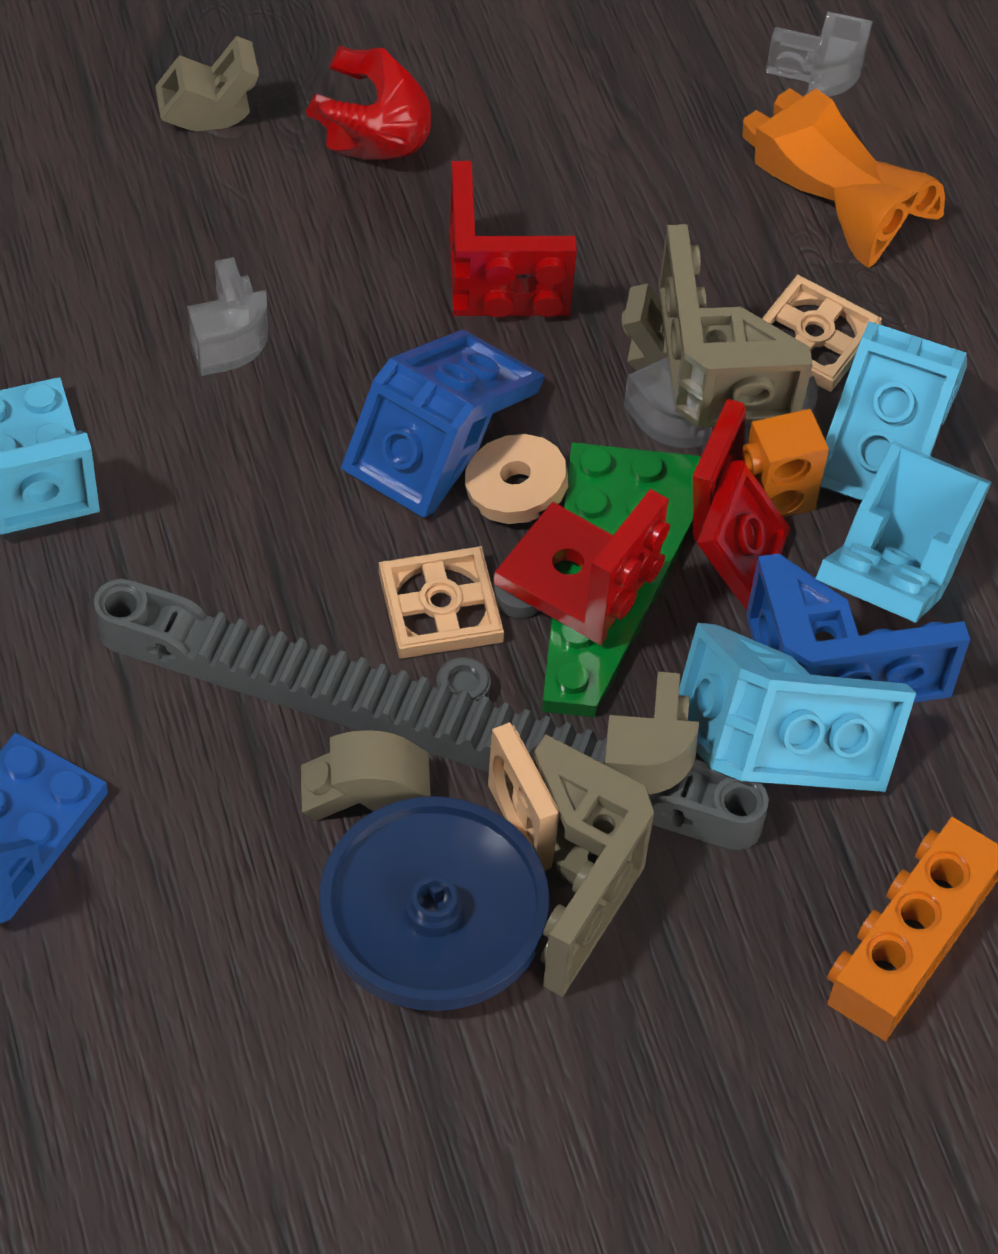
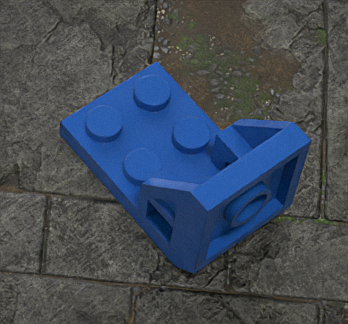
M464 329L393 356L387 361L372 382L340 469L425 518L436 511L478 451L492 414L539 393L545 375Z
M780 554L758 556L746 613L752 640L792 656L810 675L905 683L916 692L913 703L952 697L970 642L964 621L948 624L930 622L919 628L897 631L878 629L867 635L858 636L846 598L816 580L815 577ZM819 632H828L834 639L818 641L815 635Z
M16 732L0 750V924L14 916L108 794L105 781Z

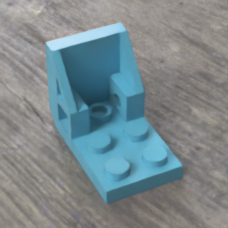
M869 321L859 343L826 438L829 451L820 488L862 501L892 443L897 442L931 456L941 425L945 423L966 371L967 353Z
M58 377L0 390V535L100 512L91 445L87 433L80 430L76 431L61 378Z
M892 443L858 508L844 545L823 559L815 579L913 622H917L941 599L948 586L991 485V481L900 443Z
M697 623L679 686V695L690 696L688 721L699 722L696 752L712 770L740 781L886 792L916 696V692L905 683L810 675L792 656L719 625Z

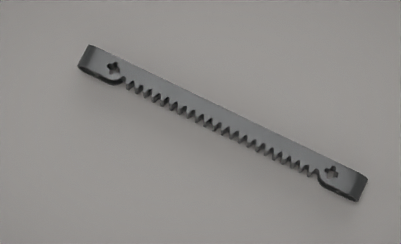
M117 579L109 581L102 585L95 593L93 603L99 640L106 648L113 652L359 731L373 730L393 733L404 737L430 754L489 772L492 729L509 722L515 726L532 760H534L535 749L546 734L605 764L607 737L602 741L598 740L593 730L587 729L582 734L576 733L571 723L566 722L562 727H557L549 716H545L540 721L535 720L530 710L524 709L520 714L513 712L510 704L505 702L499 708L494 707L489 697L483 696L479 701L472 699L469 691L464 689L457 695L451 692L448 684L442 683L438 688H435L423 676L416 682L411 680L407 671L401 670L397 675H394L382 663L375 669L370 667L366 658L360 657L356 662L350 661L346 652L341 650L334 656L329 653L325 645L319 644L316 649H312L306 640L300 637L293 643L281 631L274 637L269 635L265 626L258 625L255 630L249 629L244 619L239 618L233 624L228 621L222 612H218L214 618L208 616L201 607L187 598L132 580ZM119 615H129L127 617L122 618L116 617ZM696 759L689 773L678 784L665 791L648 794L654 811L652 825L731 850L747 849L758 841L762 834L769 801L767 791L760 782L737 780L712 770L706 762ZM688 776L693 778L692 782L687 780ZM678 810L682 811L683 814L678 815ZM728 810H741L745 812L747 815L737 816L730 813Z

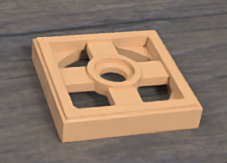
M798 274L762 318L772 325L777 321L793 329L796 335L795 338L809 346L810 351L814 347L825 346L841 355L834 364L825 366L812 360L813 365L809 381L829 392H832L852 366L868 322L881 325L882 321L881 317ZM801 305L820 306L817 310L807 312L794 308ZM839 315L844 317L851 325L855 334L854 339L835 329L834 321ZM811 324L819 325L824 330V333L821 336L814 337L809 335L805 328Z
M482 546L379 562L380 581L399 659L503 643L504 630ZM445 570L461 573L475 583L457 585L452 580L447 579ZM423 572L425 584L421 591L397 594L407 580ZM436 593H445L451 598V602L445 607H437L432 604L430 599ZM485 604V615L477 626L459 628L456 613L460 607ZM426 613L434 618L437 633L417 635L405 626L403 616Z
M509 722L492 729L488 787L505 819L513 824L530 842L539 856L545 871L552 868L554 861L559 809L515 726Z

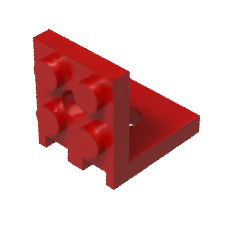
M452 161L449 231L453 316H571L577 254L576 236H475L472 161ZM522 274L532 275L531 277H528V278H516V277H515V276L522 275Z
M650 489L614 535L552 501L495 571L494 585L597 644L602 645L607 638V632L616 618L622 620L628 614L635 602L637 591L645 581L651 583L664 564L665 555L661 553V547L670 529V524L665 522L669 499ZM568 560L577 563L581 570L578 573L566 575L558 572L554 565L560 561Z

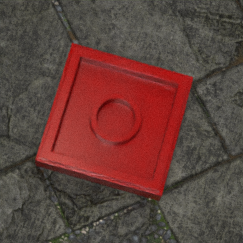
M731 399L726 400L692 476L693 541H697L727 462L743 460L742 448L743 445H746V407H744L742 402Z
M743 460L727 462L697 544L743 607L747 609L758 556L781 555L790 527Z

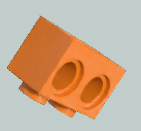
M811 409L753 421L751 423L748 444L743 445L742 448L745 464L783 518L815 510L829 448Z

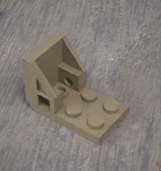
M688 224L667 225L658 288L675 412L696 427H712L716 425L727 399L744 403V407H746V425H751L753 421L801 411L813 365L810 347L742 307L706 308L705 287H696L695 276L700 274L699 245H690ZM710 336H719L725 342L708 343L706 339Z
M545 734L534 751L533 762L559 809L553 865L559 879L572 885V891L575 892V895L567 907L559 904L550 915L543 935L548 937L549 940L544 947L540 961L546 964L543 987L563 997L645 868L654 811L645 785ZM592 854L598 856L595 864L588 860Z

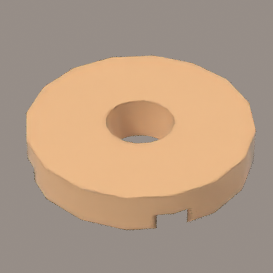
M529 434L501 437L483 446L469 462L465 470V486L472 505L474 504L479 508L480 514L489 520L506 524L530 522L539 518V512L546 510L552 501L556 504L561 502L568 488L566 460L559 448L543 437ZM523 474L529 476L527 480L520 484L512 485L505 482L513 475Z

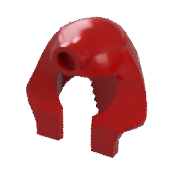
M339 45L330 63V69L359 80L370 78L377 90V100L375 103L365 106L364 104L343 103L315 93L306 109V114L308 117L320 121L327 129V148L342 156L366 160L398 159L408 157L416 152L427 140L431 129L432 117L430 101L421 86L385 48L352 50Z

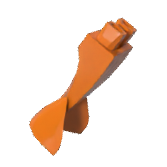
M789 88L778 95L774 102L773 117L769 118L762 112L755 110L743 120V138L755 147V164L773 177L800 191L834 200L837 216L848 247L855 258L867 268L876 263L908 214L938 220L944 215L945 192L944 186L939 180L923 172L876 161L843 119L833 99L817 88L805 96Z

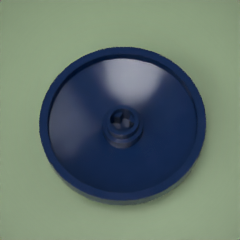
M434 796L417 797L388 804L373 811L353 825L342 836L331 852L322 874L319 895L320 920L323 935L333 957L343 971L363 989L380 999L406 1008L428 1011L453 1010L468 1007L495 996L516 981L531 964L541 946L544 928L548 919V882L539 856L530 842L513 824L488 808L461 799Z

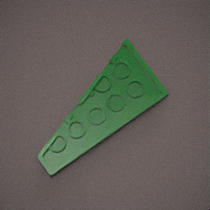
M572 442L565 509L614 535L646 493L652 489L669 499L665 522L670 524V529L661 547V553L665 555V561L660 572L651 583L644 582L637 591L632 608L622 620L616 618L609 627L607 638L602 645L552 618L542 712L596 717L621 668V662L632 641H635L642 627L643 619L651 604H654L684 546L685 538L693 524L692 476L701 456ZM568 560L558 562L557 571L562 574L572 575L581 570V567L575 562Z

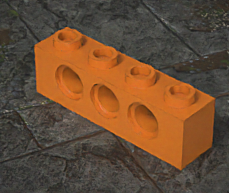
M954 817L949 819L940 833L932 829L928 832L915 854V858L919 860V863L911 873L905 869L900 871L886 895V898L891 900L883 913L874 909L869 914L857 935V939L862 941L853 955L844 950L827 976V980L834 983L827 1005L885 1042L998 881V844ZM933 880H943L953 888L940 887ZM904 920H915L921 923L925 929L912 928ZM874 961H887L897 970L887 971L881 969Z

